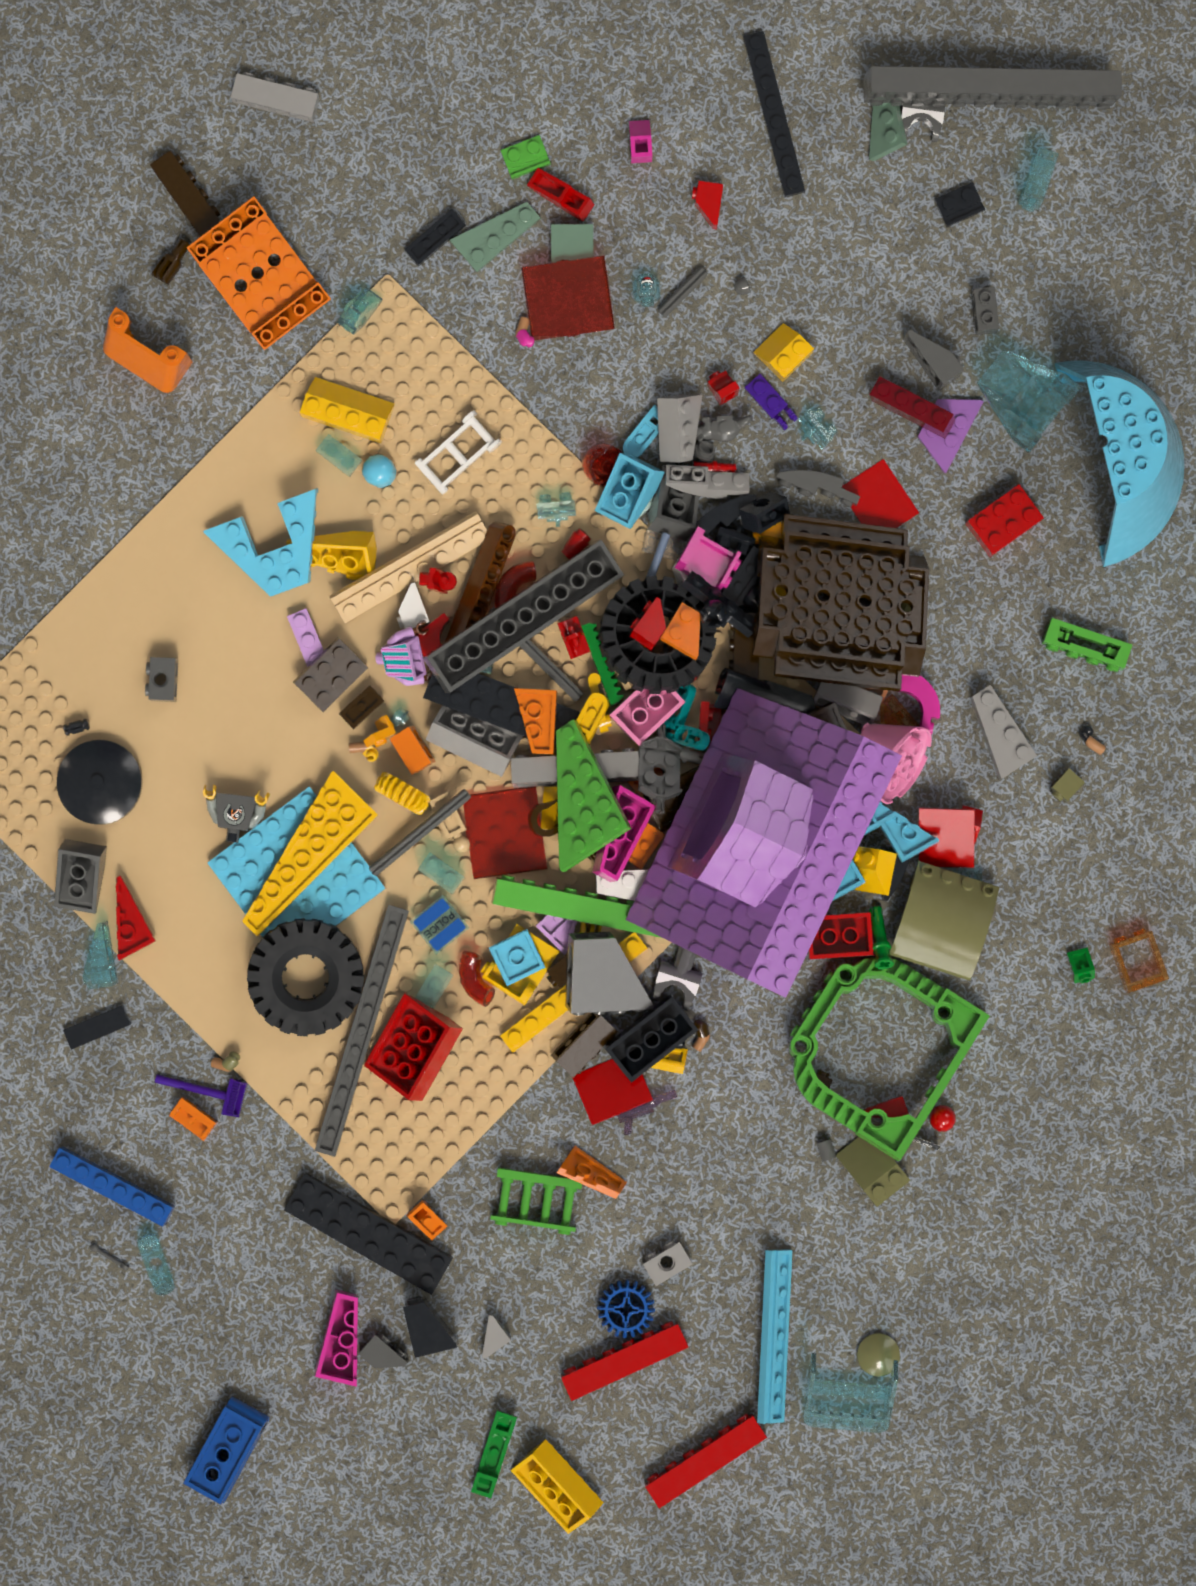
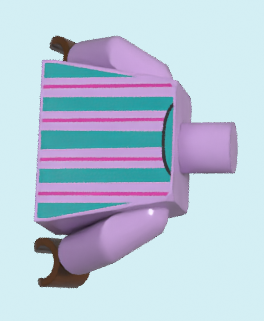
M425 620L419 621L414 628L408 627L397 631L387 640V644L381 647V652H378L375 657L377 664L384 665L388 677L395 678L405 686L424 684L426 681L429 683L430 676L432 675L431 670L428 671V674L426 673L419 636L414 635L416 633L425 635L428 632L429 628L426 630L419 628L420 625L427 622Z

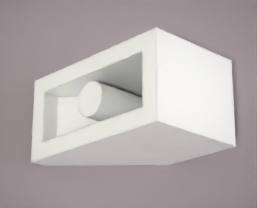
M415 582L410 584L398 610L400 616L396 618L400 629L414 628L421 620L427 622L420 625L419 628L430 624Z

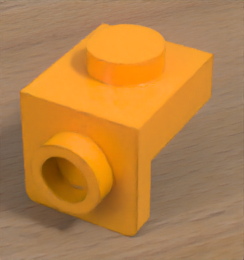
M387 715L375 721L378 732L371 734L363 740L367 748L373 745L378 748L386 744L387 739L396 733L394 725Z

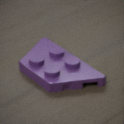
M937 399L935 405L953 413L955 423L945 439L923 427L918 435V439L940 466L943 473H947L984 401Z

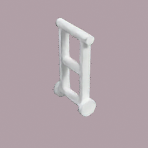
M475 410L465 416L462 420L464 425L424 460L419 458L414 463L442 495L449 490L446 486L486 451L489 453L493 452L502 443L500 439L495 440L475 418L477 415ZM472 426L487 444L467 460L452 442L467 428ZM446 448L459 462L461 467L442 483L427 464Z

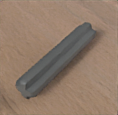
M699 267L658 308V312L663 317H667L707 277V272L702 267Z

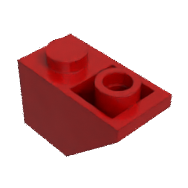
M656 597L653 603L648 601L642 610L645 613L641 619L637 617L630 627L633 629L630 637L649 650L653 649L666 629L661 600Z

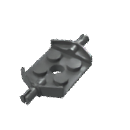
M665 724L657 729V736L655 738L644 741L639 746L638 790L656 802L655 813L657 814L665 812V800L676 797L682 792V789H680V753L683 748L666 738ZM655 767H658L663 771L662 776H658L655 774Z

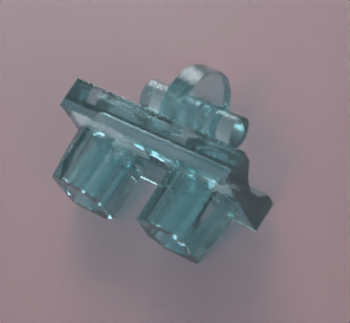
M820 408L813 411L809 409L799 421L803 425L800 428L805 433L801 437L802 441L809 438L813 444L817 443L823 449L833 440L837 429L832 424L826 427L822 425L820 421L825 418V415Z
M570 492L559 494V502H551V495H540L539 503L537 504L538 519L547 518V522L555 521L556 527H560V521L568 520V516H576L575 500H572Z

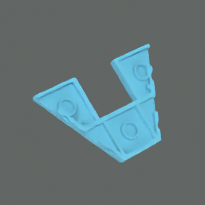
M318 488L277 503L292 544L258 556L243 516L203 532L270 597L307 584L311 581L310 566L313 558L311 554L315 535L314 520L317 512L315 508Z
M881 802L864 834L866 835L881 827L901 862L939 842L937 837H933L918 825L909 822L907 818L882 805ZM853 860L833 901L865 883Z

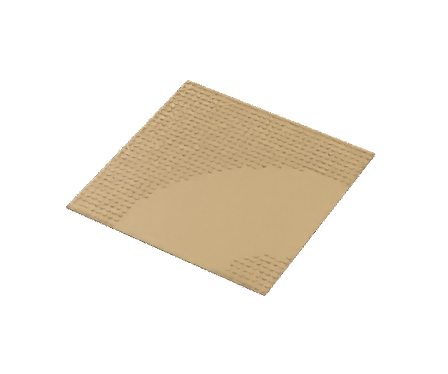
M385 275L0 661V838L54 892L56 888L58 849L65 839L107 846L105 870L96 914L73 911L118 954L116 877L122 876L156 942L123 960L223 1060L229 1056L230 1052H237L240 1055V1060L234 1070L315 1150L358 1004H356L353 1013L348 1019L345 1018L341 1022L342 1024L332 1030L331 1028L326 1033L316 1036L315 1034H309L308 1037L281 1032L279 1028L268 1024L261 1014L259 1015L248 992L247 971L253 950L263 937L261 935L256 936L242 922L246 914L207 863L234 842H227V829L219 828L218 824L212 821L207 810L206 797L203 795L204 785H206L208 791H213V784L216 785V794L224 793L255 797L258 790H260V796L265 798L268 792L270 796L266 802L264 817L258 823L260 824L309 786L318 796L330 773L334 771L378 814L352 841L369 866L434 814L430 803H428V807L424 810L423 814L418 815L377 792L374 786L382 772H387L428 795L430 800L446 792L449 793L452 799L461 790L466 789L471 798L458 808L457 811L466 827V831L461 834L470 841L468 851L464 853L457 852L453 846L454 837L447 839L439 824L377 875L386 888L384 891L335 926L343 934H346L351 939L355 948H357L363 966V991L388 905L409 911L364 1064L404 993L449 1017L463 1028L423 1101L408 1100L363 1064L336 1157L317 1152L381 1216L396 1224L555 1062L551 1054L591 1014L585 1013L584 1015L577 1016L568 1010L515 1052H512L500 1037V1035L561 988L558 985L554 987L546 978L549 974L546 972L524 1006L482 978L484 975L481 973L482 968L487 961L491 963L494 960L488 947L507 939L516 924H519L559 950L535 926L545 914L491 903L496 877L501 878L502 875H509L515 877L514 881L522 882L523 879L536 881L535 885L538 886L549 883L556 885L558 890L564 891V888L568 887L577 889L578 894L585 895L586 891L596 893V876L592 872L594 862L590 857H587L566 872H562L559 868L558 833L550 837H542L536 835L529 827V812L536 804L543 803L544 787H557V785L514 788L512 785L511 761L501 777L426 740L432 722L442 705L423 698L428 682L405 686L395 678L388 677L384 665L377 664L375 659L376 654L381 652V647L387 644V640L397 631L402 630L396 617L400 616L398 610L409 587L345 623L329 596L356 580L348 579L345 574L336 571L334 574L327 572V568L318 565L310 566L311 581L309 583L270 597L203 531L243 516L258 556L286 546V541L291 539L277 503L318 488L314 536L348 531L374 532L377 547L375 569L476 511L487 531L493 522L512 525L516 530L513 545L486 612L488 614L491 608L500 606L567 561L568 558L561 551L573 531H577L580 528L591 538L589 541L590 545L598 540L603 541L624 576L530 638V640L583 692V696L578 701H574L520 646L479 673L518 689L557 690V703L581 712L591 695L588 677L592 673L598 674L591 653L570 659L557 623L577 616L581 626L587 623L596 624L597 628L594 631L599 632L603 613L616 592L623 586L625 588L628 587L629 583L636 579H640V581L645 580L660 538L653 531L647 530V525L640 519L629 529L596 512L595 508L606 485L390 275ZM317 377L395 403L382 444L301 417L300 410L314 378ZM475 410L477 413L475 418L495 440L500 439L502 443L493 452L489 453L486 451L446 486L449 490L442 495L414 463L419 458L422 460L427 458L463 426L462 420L464 417ZM472 426L467 428L452 442L467 460L487 444ZM446 448L427 464L442 483L461 467L459 462ZM384 455L394 463L397 471L396 478L391 485L378 488L365 480L362 468L364 462L370 456ZM482 544L440 568L442 571L453 573L457 578L455 588L449 590L448 594H440L428 589L427 586H421L419 581L415 583L430 623L443 613L450 620L441 634V644L445 643ZM666 546L656 576L657 580H662L664 576L674 578V583L677 584L672 567L679 557L668 546ZM306 608L324 650L338 637L368 667L324 712L293 683L307 668V665L287 616ZM664 616L665 625L667 629L671 620H668L669 618ZM727 623L724 628L721 626L716 628L717 631L714 638L717 639L712 657L697 680L691 683L696 688V695L684 725L699 729L701 701L715 704L719 696L715 694L719 676L724 668L729 669V660H733V651H729L730 639H734V630H730V623ZM659 639L652 650L648 648L647 650L660 654V652H663L665 642ZM667 646L669 649L668 653L674 650L672 646ZM775 655L773 659L759 657L760 680L771 681L812 695L814 698L816 690L806 680H792L791 678L774 676ZM150 657L178 659L177 702L150 701L148 696H145V685L149 683V675H146V664L150 662ZM424 661L426 673L428 674L430 669ZM614 671L615 675L611 679H617L618 674L616 671ZM158 675L156 683L163 685L167 680L166 675ZM618 680L614 687L621 688L617 695H623L624 699L620 704L612 707L609 703L606 714L610 715L636 690L625 691L621 681ZM601 682L600 685L598 686V687H599V692H600L601 694L604 693L605 696L607 697L606 692H605L604 687H603L602 682ZM371 685L385 702L353 730L339 713ZM681 707L676 711L675 716L679 715ZM721 709V720L726 709ZM387 715L396 731L393 736L409 726H414L436 762L422 771L411 775L390 738L387 739L386 744L376 748L379 755L374 762L368 761L361 752L350 754L349 743L363 742L371 734L378 732L375 721ZM842 717L847 730L861 735L845 718ZM611 718L612 726L608 727L609 731L600 733L598 727L590 743L594 754L601 753L602 750L622 752V749L626 748L639 751V746ZM83 719L89 721V730L84 729L80 733H70L69 736L65 735L64 724L69 725L71 722L83 721ZM657 730L654 733H652L645 741L655 738L657 736ZM670 730V733L675 734V730ZM687 731L684 732L682 740L687 737ZM523 736L512 758H516L517 755L537 757L538 754H532L528 738ZM91 740H107L126 748L137 760L142 773V792L136 806L124 818L105 825L89 824L75 818L63 806L57 791V774L63 759L76 746ZM707 746V748L704 749V750H696V749H693V748H690V749H691V750H695V751H699V752L706 753L707 750H708V748H709V746ZM554 748V755L550 754V756H557V749ZM680 760V775L700 765L688 761L683 763ZM627 781L608 782L611 789L614 786L621 785L637 795ZM542 811L537 816V823L540 828ZM651 815L648 823L659 830L653 815ZM669 829L662 832L663 834H665V836L663 837L657 848L654 850V852L652 853V855L650 856L642 870H647L651 868L657 855V852L660 849L666 837L667 831ZM240 830L239 839L249 831ZM627 862L623 871L640 869ZM598 894V898L606 899L605 895ZM619 898L618 902L627 903V900ZM440 899H444L450 908L420 932L413 923L414 920ZM450 911L455 916L453 919L449 918V915L451 914ZM444 916L449 919L447 924L443 923L444 926L440 922L436 924L439 920L442 922ZM459 918L466 928L436 951L429 941ZM577 921L574 933L580 932V921ZM434 924H436V925L439 927V929H440V930H438V928H437V932H436V933H432V932H435V931H436L435 928L432 927V926H435ZM605 926L601 928V932H611L618 944L633 933ZM426 930H429L431 932L432 936L430 938H428L430 934L427 936V934L429 933L428 931L424 934ZM636 933L647 947L644 952L629 962L637 977L672 942L664 938ZM560 951L550 968L568 955V951L565 955ZM299 955L298 959L294 957L285 965L287 970L282 972L283 984H287L285 988L293 996L299 995V998L302 999L313 998L314 994L317 996L326 988L324 983H328L329 980L328 969L324 970L326 965L317 957L313 959L312 955Z

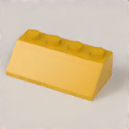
M315 377L305 395L300 415L303 418L382 444L395 403Z
M546 1439L510 1470L568 1534L589 1520L604 1503Z

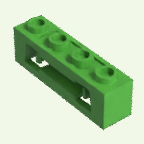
M1055 618L1049 620L1041 643L1046 645L1045 649L1058 652L1059 649L1065 651V655L1078 659V656L1086 658V662L1098 666V663L1107 665L1106 669L1113 672L1125 669L1132 648V644ZM1071 633L1073 637L1100 646H1109L1105 649V656H1102L1103 653L1071 642L1069 644L1063 642L1068 641Z

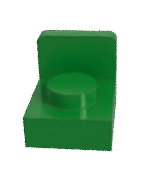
M1088 947L1067 953L1075 984L1088 983L1095 978V968Z

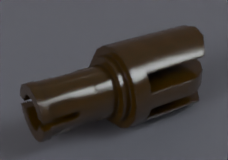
M180 238L174 249L168 254L165 253L151 273L152 276L169 285L182 267L181 260L188 251L186 247L190 244Z

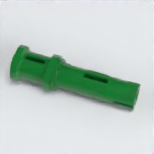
M875 906L873 909H869L874 937L872 949L876 957L875 967L883 970L891 968L894 965V961L890 956L891 944L886 938L882 907Z

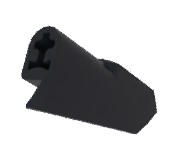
M724 668L719 676L715 689V694L719 696L713 705L714 708L727 710L738 688L804 714L816 709L812 695L771 681H763L728 668Z

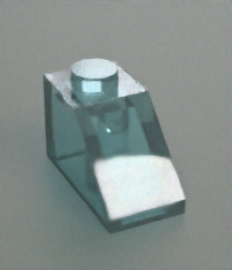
M366 287L346 304L337 323L354 335L366 324L383 299Z

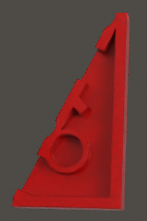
M122 876L116 877L117 958L119 961L156 942Z

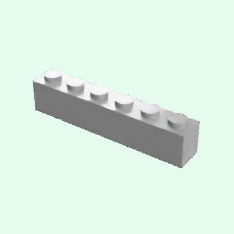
M626 748L622 749V752L602 750L601 753L594 754L608 782L638 781L639 751ZM538 754L537 757L517 755L516 758H511L513 787L557 785V756Z

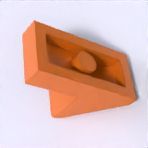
M421 1201L406 1214L431 1240L447 1227L446 1223L431 1209L426 1201Z

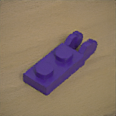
M761 374L744 387L771 419H774L783 430H786L788 426L778 416L780 412L784 411L794 422L798 419L796 414L788 407V404Z

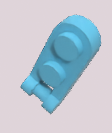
M656 405L650 409L623 444V453L639 458L659 434L658 424L654 425L651 422L653 417L658 420V407Z

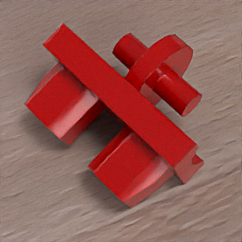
M430 568L429 573L420 572L419 585L427 586L428 589L440 594H448V591L454 589L457 584V578L451 572H445L437 568Z
M577 616L557 623L570 659L591 652Z

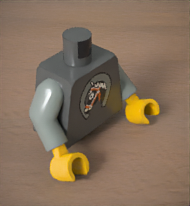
M213 784V791H208L206 785H204L203 795L206 797L207 810L212 821L218 824L219 828L227 829V842L238 843L240 830L250 831V828H255L264 817L266 802L270 796L268 792L265 798L260 796V790H258L255 797L224 793L216 794V785Z

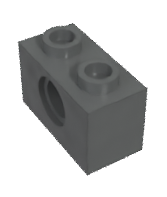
M150 657V662L146 664V675H149V683L145 685V696H148L150 701L177 702L178 659ZM160 674H165L167 678L163 685L156 683V678Z

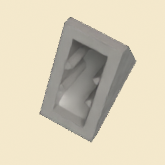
M489 1313L482 1358H488L511 1341V1337L492 1313Z

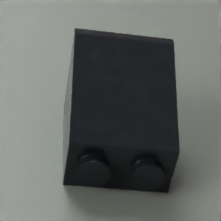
M416 1296L408 1299L407 1303L403 1306L415 1358L458 1347L457 1337L426 1298L421 1299V1296Z

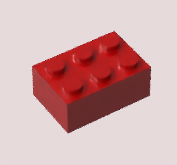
M1018 484L966 522V526L991 558L1040 523L1044 517L1020 484Z
M871 912L826 915L808 951V960L874 955L872 949Z

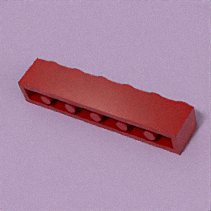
M672 1321L661 1325L662 1329L657 1332L649 1330L641 1334L642 1338L637 1341L630 1339L623 1342V1347L620 1349L610 1348L602 1352L603 1356L595 1359L593 1356L584 1360L583 1366L576 1368L574 1365L563 1370L564 1374L561 1375V1379L571 1401L689 1348L678 1322L674 1324Z
M747 1413L736 1419L737 1424L731 1428L727 1425L718 1431L720 1435L714 1439L709 1437L700 1443L702 1447L695 1451L693 1448L682 1455L683 1459L676 1463L674 1460L664 1467L665 1471L659 1475L657 1472L650 1475L646 1479L648 1482L645 1483V1488L660 1509L765 1440L767 1436L759 1423H757L754 1415L750 1414L748 1416Z

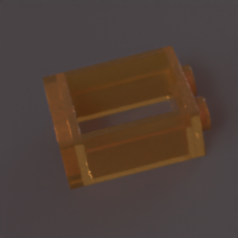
M1145 928L1133 932V937L1126 939L1124 935L1113 939L1114 943L1109 945L1126 993H1131L1169 979L1153 932H1146ZM1147 938L1159 973L1131 982L1119 948Z

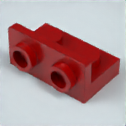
M701 701L699 729L709 734L710 742L708 746H710L712 738L720 725L721 709L714 708V704H709L710 702Z

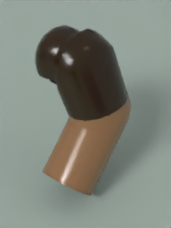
M697 1019L693 1023L698 1029L696 1032L698 1037L692 1047L701 1052L710 1038L708 1024Z

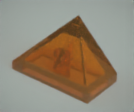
M893 694L881 703V724L920 726Z

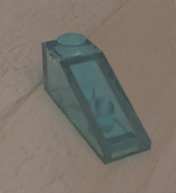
M108 921L97 924L84 967L83 982L87 985L88 990L118 984Z

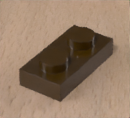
M370 685L345 707L339 715L354 730L385 701Z

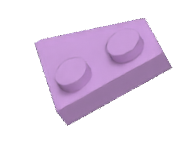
M545 915L535 926L565 955L568 951V933H574L577 921Z

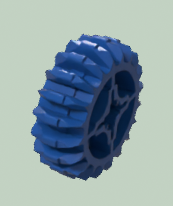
M629 1279L625 1281L626 1286H622L621 1281L618 1280V1288L616 1289L611 1283L609 1285L612 1290L611 1292L606 1289L603 1290L607 1298L599 1297V1301L603 1302L604 1305L597 1306L598 1310H604V1312L598 1314L599 1318H606L602 1321V1326L609 1323L610 1326L607 1331L611 1332L615 1328V1336H618L619 1332L623 1331V1338H627L628 1331H631V1336L635 1337V1329L642 1334L643 1330L640 1326L643 1325L645 1328H649V1324L645 1320L653 1321L654 1319L653 1316L648 1315V1312H655V1308L648 1307V1305L654 1303V1300L646 1299L651 1293H642L645 1290L644 1285L638 1290L636 1288L638 1285L637 1281H634L633 1287L629 1286ZM624 1292L621 1303L609 1305L611 1299L616 1294ZM630 1292L638 1295L643 1301L644 1306L631 1303ZM626 1298H628L627 1302L629 1307L632 1306V1310L628 1311L627 1319L625 1320V1314L619 1308L624 1307ZM608 1311L619 1313L622 1316V1325L615 1323ZM643 1313V1316L637 1323L629 1326L631 1315Z

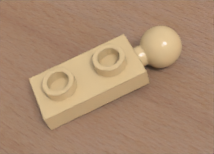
M446 792L430 800L429 803L434 813L446 804L451 797ZM456 810L441 822L440 825L447 839L454 837V849L457 852L464 853L470 848V841L461 834L466 831V827Z

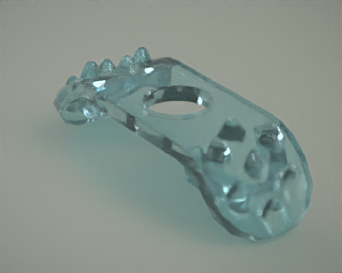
M154 1233L145 1234L137 1240L138 1249L155 1294L167 1295L175 1288L173 1278L157 1235ZM159 1258L162 1261V1267L159 1270H152L149 1266L151 1259Z

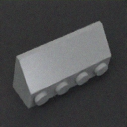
M442 706L432 722L426 740L502 777L523 736Z

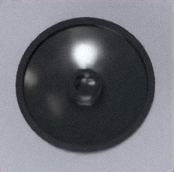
M91 740L76 746L65 756L57 774V791L63 806L75 818L89 824L105 825L124 818L136 806L142 792V773L137 760L126 748L107 740Z

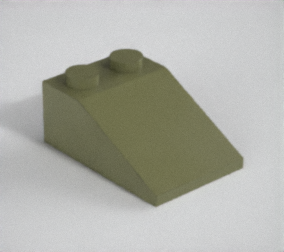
M857 1137L836 1154L839 1161L876 1207L910 1181L892 1157L860 1137Z

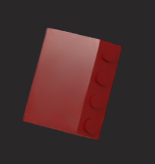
M404 993L364 1066L408 1100L423 1101L463 1028L449 1017Z

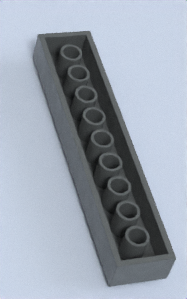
M595 541L422 658L445 693H450L624 576L603 541Z

